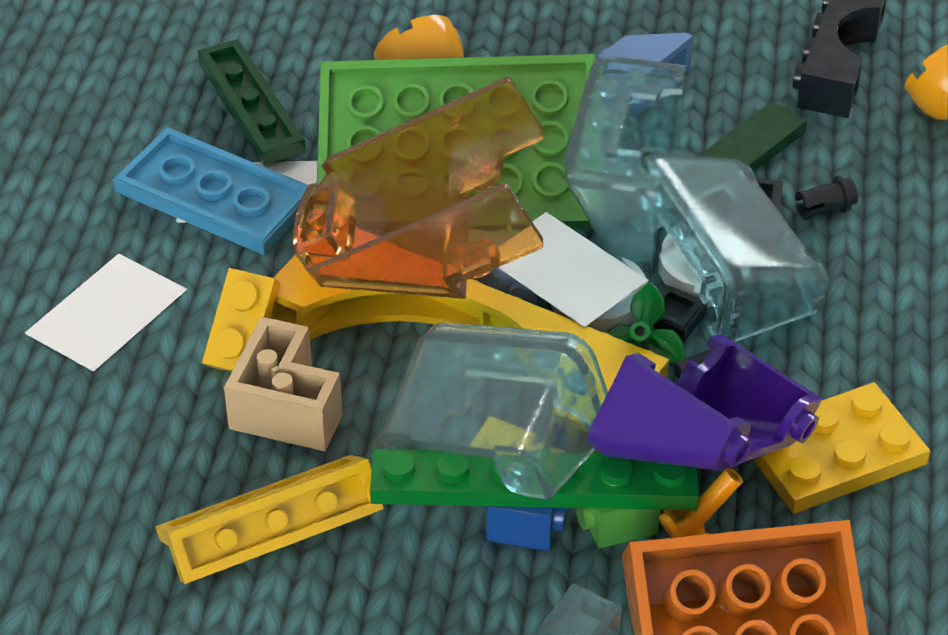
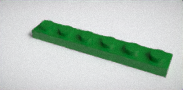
M373 449L370 484L371 504L697 510L699 498L696 467L606 457L601 453Z

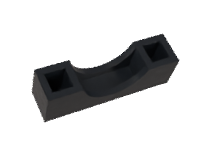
M823 0L821 13L818 12L815 17L812 38L808 37L806 40L802 63L797 64L793 77L792 88L799 90L797 108L849 118L858 93L863 57L851 52L846 47L860 42H876L885 16L887 0Z

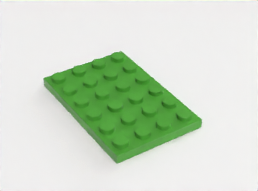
M595 54L321 62L317 231L326 221L353 230L359 234L462 232L463 226L496 230V227H505L506 222H511L512 227H525L545 212L571 229L599 228Z

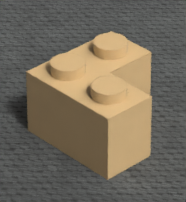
M261 317L224 386L229 429L325 452L343 416L340 373L312 367L309 327Z

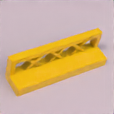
M348 455L155 527L160 541L170 548L180 581L187 584L381 511L384 507L383 504H371L370 484L372 469L369 459Z

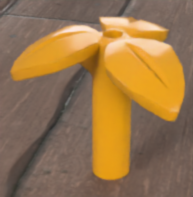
M727 468L698 498L697 510H663L664 513L659 515L658 518L665 531L672 538L709 534L705 532L704 524L743 483L742 477L734 469Z

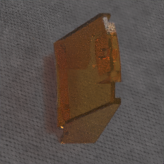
M505 77L328 157L321 167L326 172V175L319 185L317 183L308 185L298 207L293 230V243L297 258L315 283L320 287L466 299L467 280L481 278L497 267L543 248L544 239L510 186L503 183L489 189L500 177L505 156L544 139V129L510 77ZM476 190L484 191L480 194L471 197V193Z

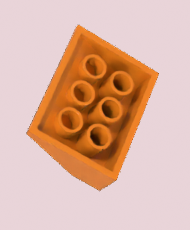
M850 520L629 542L622 554L628 606L634 635H869Z

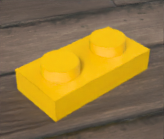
M228 269L202 363L204 365L229 372L233 371L260 318L271 317L280 285L278 280L237 269Z

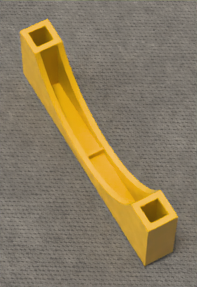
M326 221L274 277L280 282L270 319L309 327L310 340L356 325L402 321L427 323L461 330L485 339L509 352L525 364L550 392L563 424L565 437L564 453H600L588 444V433L627 355L640 353L656 364L655 371L666 378L668 377L669 359L657 355L650 350H645L591 327H583L576 321L566 318L561 314H556L531 304L519 297L509 295L477 280L467 278L435 263L425 261L393 246H388L329 221Z

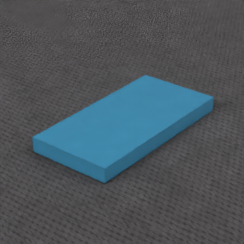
M168 127L113 179L115 192L264 256L317 200L316 188Z

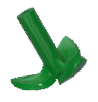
M652 283L644 284L634 294L629 308L636 322L631 326L618 323L606 333L640 347L641 342H646L648 350L669 359V365H675V362L685 359L683 342L674 330L654 329L653 325L666 313L665 301L655 285Z

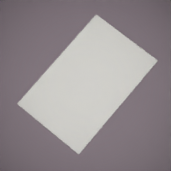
M547 212L482 256L583 327L588 326L649 281Z
M118 254L28 329L25 334L94 372L187 289Z

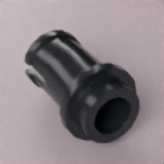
M836 176L832 178L831 183L804 191H797L795 193V200H803V202L796 203V208L803 220H809L812 217L838 209L841 212H848L851 210L852 205L857 204L858 192L851 178L843 179L841 176Z

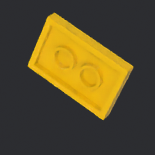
M873 382L822 400L815 412V415L819 417L818 424L804 443L796 441L789 447L753 459L792 514L927 465L930 449L878 385Z

